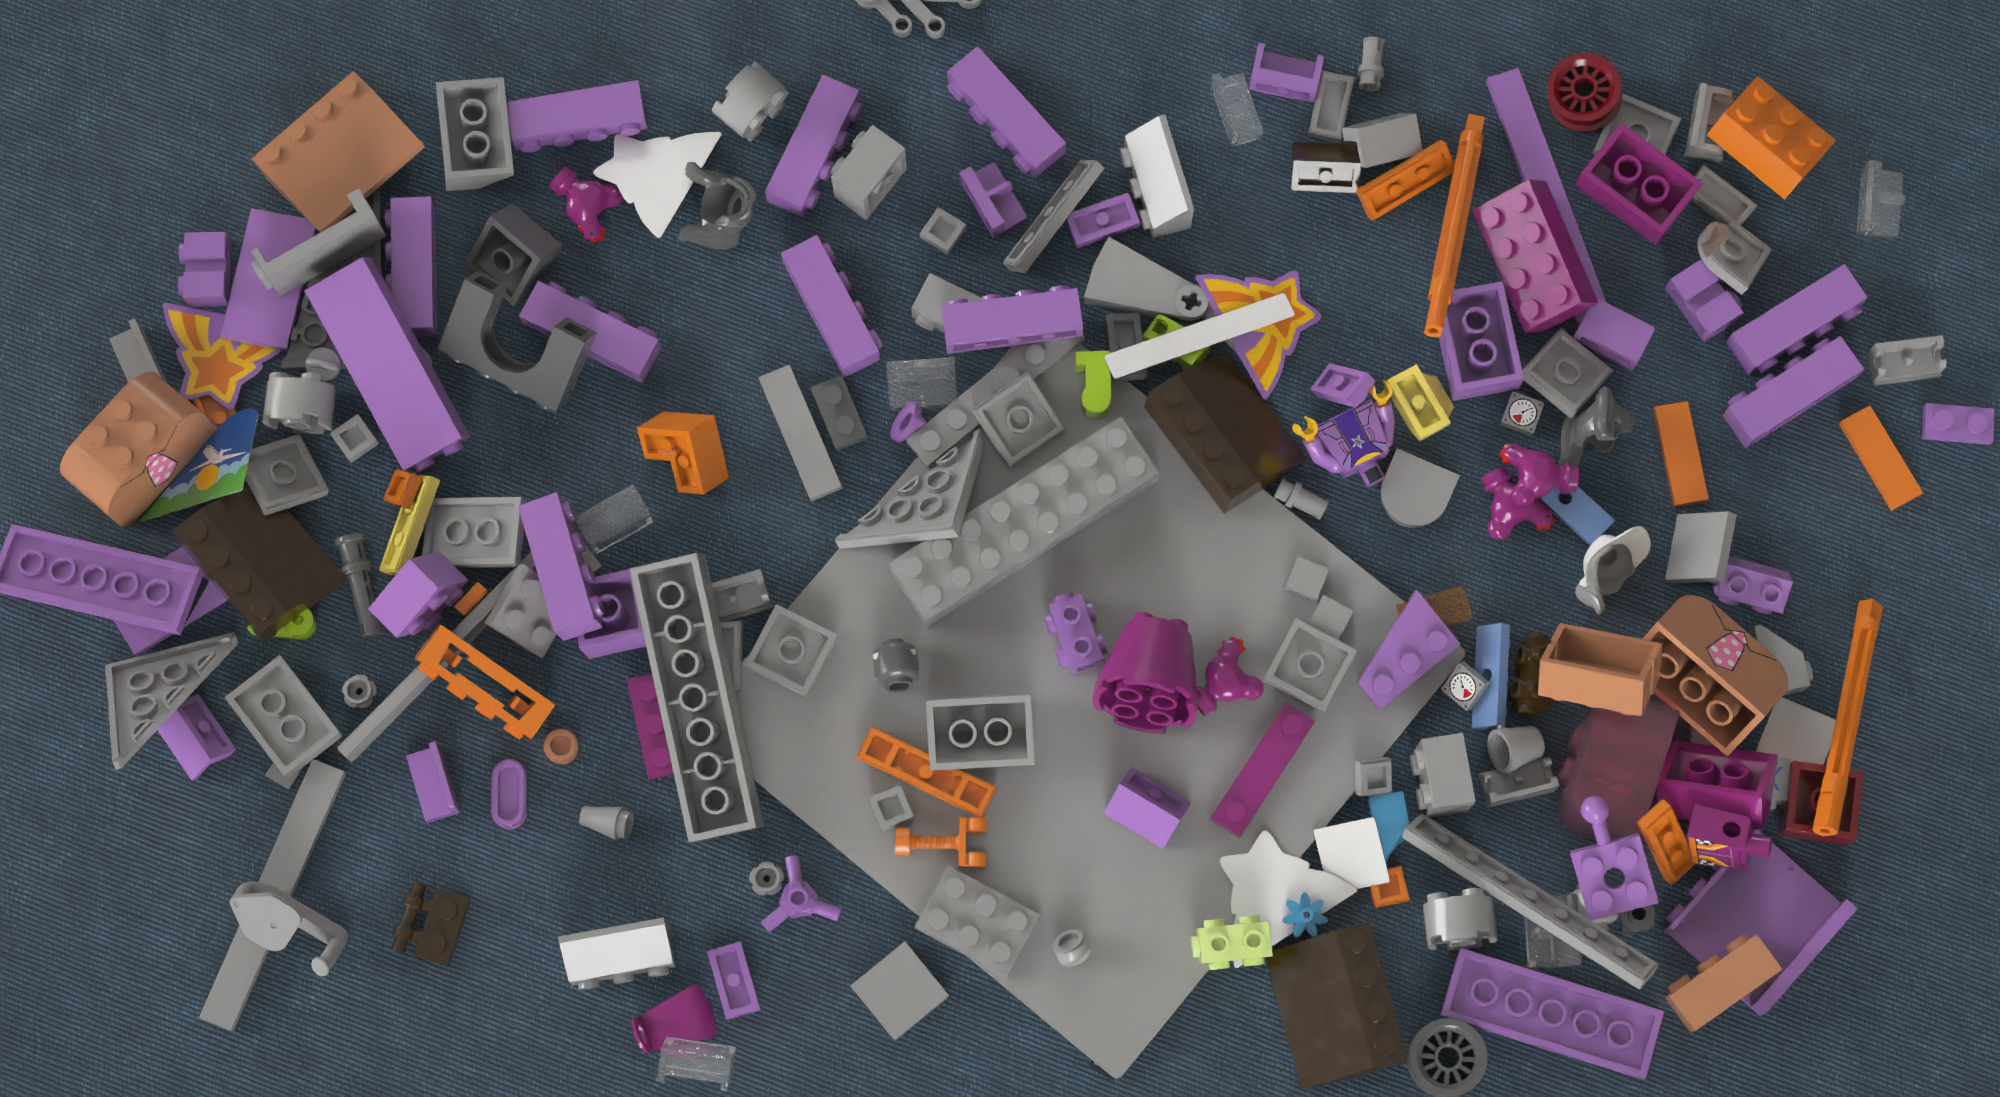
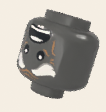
M891 638L885 640L883 646L874 651L872 659L875 679L887 691H906L918 680L920 669L917 651L913 645L904 643L900 638Z

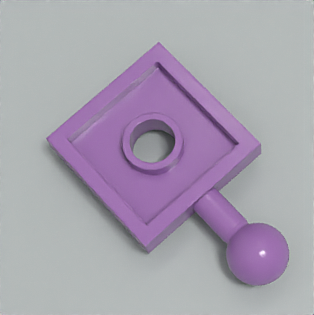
M1600 796L1586 798L1581 805V814L1587 822L1592 823L1597 844L1571 850L1570 855L1589 920L1659 903L1640 834L1636 833L1611 840L1605 821L1609 815L1607 801ZM1611 868H1618L1624 873L1625 878L1619 885H1609L1604 880L1606 871Z

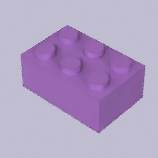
M1503 281L1454 290L1452 302L1447 306L1442 334L1439 337L1452 401L1518 390L1524 380Z

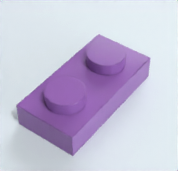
M1129 193L1071 212L1066 219L1076 249L1140 227V221Z
M1329 363L1310 390L1320 399L1356 408L1359 403L1366 399L1370 388L1376 381L1367 372Z
M1926 403L1923 406L1922 439L1990 445L1993 442V408Z
M741 941L707 951L726 1020L761 1010Z

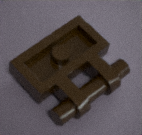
M413 882L410 894H406L403 901L405 909L400 924L395 925L392 934L395 936L391 949L405 953L408 941L410 940L418 943L414 954L415 957L449 967L471 900L436 889L432 902L423 899L427 886ZM419 910L428 913L422 932L413 930Z

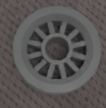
M1442 1018L1428 1023L1415 1034L1407 1051V1066L1413 1081L1420 1089L1434 1097H1459L1467 1093L1481 1081L1487 1068L1488 1054L1484 1040L1471 1025L1458 1019ZM1439 1033H1445V1044ZM1452 1033L1458 1035L1454 1044L1451 1043ZM1430 1037H1433L1437 1047L1427 1040ZM1464 1039L1468 1046L1460 1049L1458 1046ZM1423 1047L1433 1052V1054L1422 1053ZM1449 1049L1455 1054L1456 1063L1454 1067L1446 1068L1440 1064L1438 1060L1440 1050ZM1471 1050L1472 1057H1463V1053ZM1422 1059L1432 1060V1063L1423 1067ZM1462 1063H1472L1471 1070L1462 1065ZM1435 1068L1436 1071L1430 1077L1426 1071ZM1457 1070L1465 1074L1467 1077L1464 1080H1461ZM1440 1073H1443L1442 1083L1436 1081ZM1450 1073L1455 1081V1084H1449Z

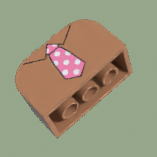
M145 372L127 383L73 441L62 458L60 473L79 492L126 531L191 461L216 431L217 427L205 414L155 372Z
M1686 595L1679 598L1643 637V640L1662 643L1660 679L1653 692L1727 757L1769 713L1788 689V677L1779 660L1719 607L1705 598L1694 595Z

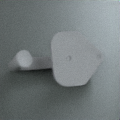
M249 881L241 884L230 899V906L245 937L267 950L280 951L284 949L298 927L326 943L327 946L321 956L315 957L311 963L313 971L319 976H326L329 973L330 968L335 964L347 943L348 934L343 927L272 885Z

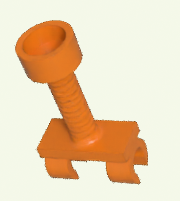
M960 817L959 834L955 837L950 835L948 837L947 835H941V837L940 835H934V837L933 835H927V837L926 835L916 836L911 833L910 828L896 827L895 855L909 856L912 849H919V847L920 849H926V847L927 849L955 848V850L959 851L958 868H986V853H966V833H986L987 818Z

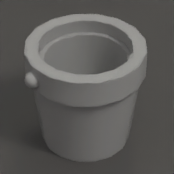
M1498 725L1497 729L1492 730L1488 735L1487 747L1490 760L1501 773L1511 775L1512 771L1542 758L1544 754V740L1540 731L1535 726L1506 728Z

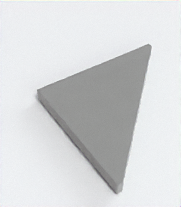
M983 429L974 431L973 438L959 449L955 446L936 460V466L921 478L917 475L896 491L898 495L883 507L879 504L858 520L860 524L848 534L841 533L838 535L835 542L839 549L959 537L987 438Z
M235 632L105 665L112 762L116 770L121 769L238 645L239 642Z

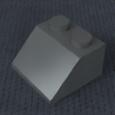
M511 204L490 215L464 265L474 273L480 271L507 285L508 287L503 298L512 306H516L535 287L537 281H540L551 269L563 245L515 204Z

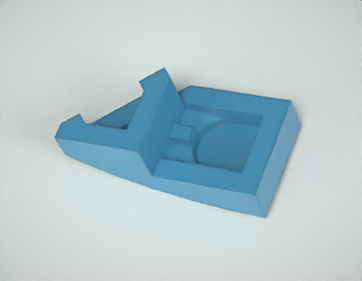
M1403 791L1368 797L1370 814L1375 819L1385 863L1398 844L1401 845L1405 840L1402 838V834L1409 825Z

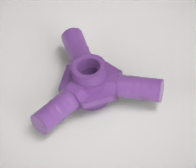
M799 856L785 857L789 883L785 885L779 900L780 906L760 922L767 932L770 933L788 917L794 919L811 916L812 913L838 921L842 908L818 900L819 896L806 881L802 880Z

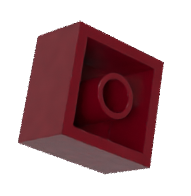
M1795 760L1791 762L1787 801L1781 804L1778 835L1845 846L1856 841L1864 771L1849 770L1848 785L1838 834L1820 836L1813 831V825L1827 765Z

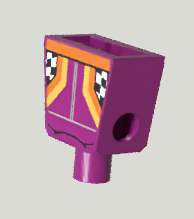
M1694 804L1687 833L1691 864L1746 869L1750 855L1769 858L1772 848V837L1753 834L1751 818Z

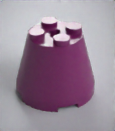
M1147 612L1135 613L1133 620H1130L1124 626L1096 680L1092 696V702L1096 710L1104 709L1109 714L1115 716V724L1141 732L1165 733L1166 727L1180 725L1187 728L1193 724L1198 709V692L1193 641L1188 631L1187 622L1181 619L1167 620L1153 617V615Z

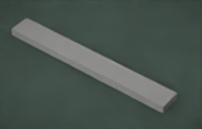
M530 552L521 561V564L526 565L537 573L533 556ZM517 567L476 606L452 633L468 644L487 626L485 621ZM449 644L447 647L457 655L462 652L452 644ZM442 659L439 663L444 668L449 665ZM418 666L338 746V750L351 763L433 681V679L418 670Z
M314 759L311 761L259 882L272 885L290 897L293 896L346 775L344 771ZM240 925L199 1016L202 1020L232 1032L237 1025L269 951L245 937Z
M1421 813L1404 829L1403 839L1478 887L1483 888L1484 891L1640 990L1655 973L1659 965L1657 962Z

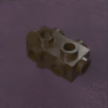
M1527 633L1526 640L1520 642L1515 651L1514 666L1516 672L1515 679L1510 687L1511 709L1517 710V714L1522 717L1535 718L1538 717V714L1552 709L1553 699L1538 695L1540 659L1548 644H1551V640L1547 639L1548 636L1544 633Z

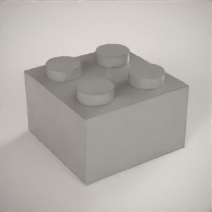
M874 125L867 132L861 131L851 145L853 150L846 159L844 157L839 158L831 170V174H833L831 179L834 197L865 220L868 219L907 169L905 148Z
M1463 733L1421 739L1414 750V755H1410L1413 776L1419 775L1420 789H1416L1419 810L1425 809L1426 816L1429 818L1468 812L1476 801Z

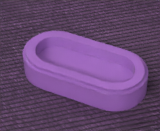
M505 759L500 761L492 771L491 816L498 826L510 830L521 826L527 817L528 774L525 767L519 761Z

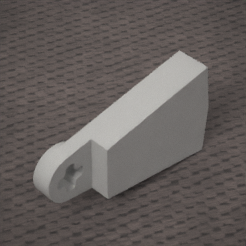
M1108 237L1093 265L1084 295V304L1128 313L1139 312V315L1153 318L1160 314L1167 318L1173 317L1195 321L1202 318L1208 309V299L1200 286L1188 282L1111 237ZM1191 295L1196 296L1200 307L1194 306L1192 310H1187L1186 303L1182 300L1190 299Z

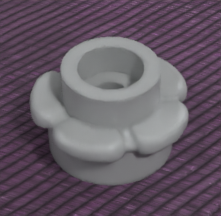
M365 675L353 676L342 687V693L345 695L344 701L352 708L357 706L360 708L368 707L373 702V696L376 695L375 683L369 681ZM358 689H362L361 695L356 694Z
M767 861L761 862L758 867L753 868L749 876V881L753 884L752 889L761 896L778 893L782 888L781 882L784 880L781 868L775 867L772 862ZM769 876L770 881L764 882L763 878Z

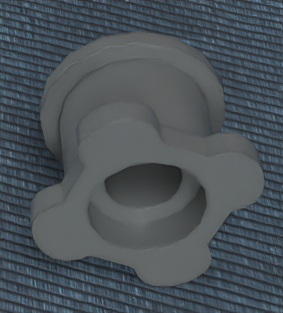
M1653 905L1633 909L1641 913V920H1636L1632 916V910L1618 913V918L1622 925L1621 933L1626 937H1632L1635 932L1650 930L1654 926L1655 920Z

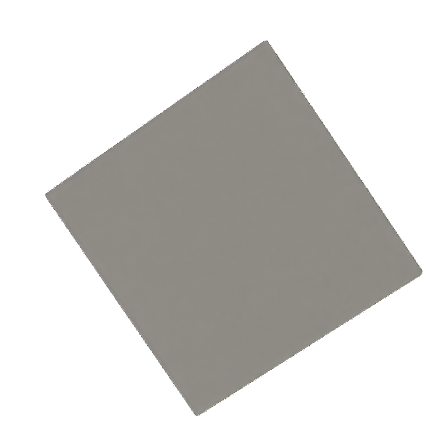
M1023 344L1012 346L996 366ZM1080 344L1035 381L1066 429L1011 467L1006 465L987 436L965 515L1120 417L1123 418L1158 470V482L928 628L900 588L889 568V562L923 541L838 549L788 608V610L838 634V639L808 697L806 698L746 668L744 664L750 653L742 661V691H735L754 781L918 917L921 916L948 865L1041 915L1008 978L974 960L972 961L1110 1076L1118 1079L1124 1075L1208 972V963L1200 964L1199 957L1193 958L1191 936H1197L1196 929L1204 928L1203 921L1224 919L1225 925H1234L1237 914L1231 913L1233 884L1221 866V857L1248 854L1261 832L1268 831L1284 854L1301 858L1315 840L1314 830L1326 827L1354 793L1355 760L1383 757L1463 659L1465 651L1461 646H1457L1379 710L1357 684V681L1407 603L1264 489L1224 514L1144 408L1147 396L1128 381L1112 382L1111 377V405L1109 412L1100 419H1092L1086 416L1081 408L1082 392L1085 389V372L1075 373V352L1089 350ZM973 432L956 445L958 449L973 438ZM917 457L876 506L880 504L883 507L898 495L896 492L898 489L917 475L921 478L933 469L936 464L934 463L928 468ZM1297 556L1330 568L1317 602L1284 590ZM1068 592H1072L1073 596L1082 594L1085 603L1091 602L1097 621L1092 622L1093 629L1096 635L1102 634L1108 651L1107 654L1103 655V665L1074 675L1069 674L1067 667L1061 668L1055 648L1060 647L1057 635L1050 636L1044 616L1049 615L1048 607L1049 604L1054 603L1053 598ZM1323 595L1354 610L1339 641L1357 650L1325 713L1263 681L1294 620L1297 618L1308 624ZM1137 612H1147L1153 615V617L1167 620L1181 619L1187 622L1188 631L1193 641L1197 686L1205 687V668L1207 664L1217 656V650L1222 647V640H1228L1231 636L1236 637V639H1242L1243 647L1245 648L1244 653H1241L1237 660L1238 666L1245 674L1259 678L1264 684V692L1256 700L1242 698L1234 702L1217 701V710L1215 712L1212 711L1205 717L1197 710L1196 719L1189 727L1184 728L1180 725L1166 727L1165 733L1141 732L1115 724V716L1109 714L1104 709L1096 710L1092 702L1096 680L1127 622L1133 620V616ZM891 638H900L904 643L913 645L918 655L919 678L910 689L902 692H889L885 687L880 686L875 679L873 653L877 648L883 646L885 640ZM1030 692L1035 765L962 769L997 786L983 818H987L986 833H966V853H986V868H958L959 851L955 850V848L927 849L926 847V849H920L919 847V849H912L909 856L895 855L896 827L910 828L911 833L916 836L926 835L927 837V835H933L934 837V835H940L941 837V835H947L948 837L950 835L955 837L959 834V818H972L976 816L857 760L856 756L871 726L929 754L926 698ZM1287 702L1313 719L1315 723L1241 837L1238 838L1210 818ZM1131 767L1191 802L1187 812L1164 848H1160L1105 814V810L1116 789ZM901 785L914 819L882 832L868 798ZM1080 930L1083 931L1091 948L1090 956L1086 961L1076 966L1061 965L1053 950L1054 940L1065 931Z

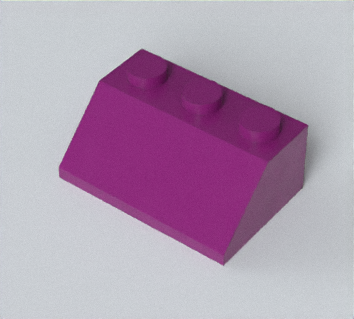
M1621 123L1581 172L1575 186L1656 246L1703 183Z
M1674 740L1657 780V803L1662 799L1671 805L1677 819L1691 820L1694 804L1747 816L1752 819L1753 829L1762 830L1771 807L1778 754L1734 749L1727 757L1715 746Z

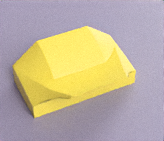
M1416 364L1387 380L1392 387L1391 398L1407 427L1419 442L1450 425L1451 422L1448 418L1455 407L1437 376L1421 373Z

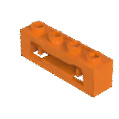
M440 624L437 625L415 656V659L420 662L418 670L433 680L439 675L448 681L449 684L446 687L448 691L461 700H464L466 695L478 702L474 709L490 720L495 715L506 722L503 729L519 740L523 735L532 739L555 707V704ZM449 644L467 655L465 657L466 661L513 693L515 690L519 691L532 700V702L528 705L514 695L507 706L520 715L515 718L502 709L505 705L458 672L452 674L439 665L442 659L450 666L456 668L462 657L447 648Z

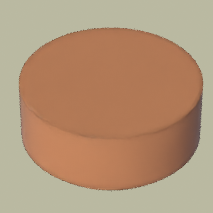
M555 729L544 740V752L553 763L560 765L568 764L579 753L578 739L567 729Z

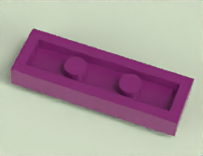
M651 673L629 678L627 683L648 779L653 781L674 776L653 675Z

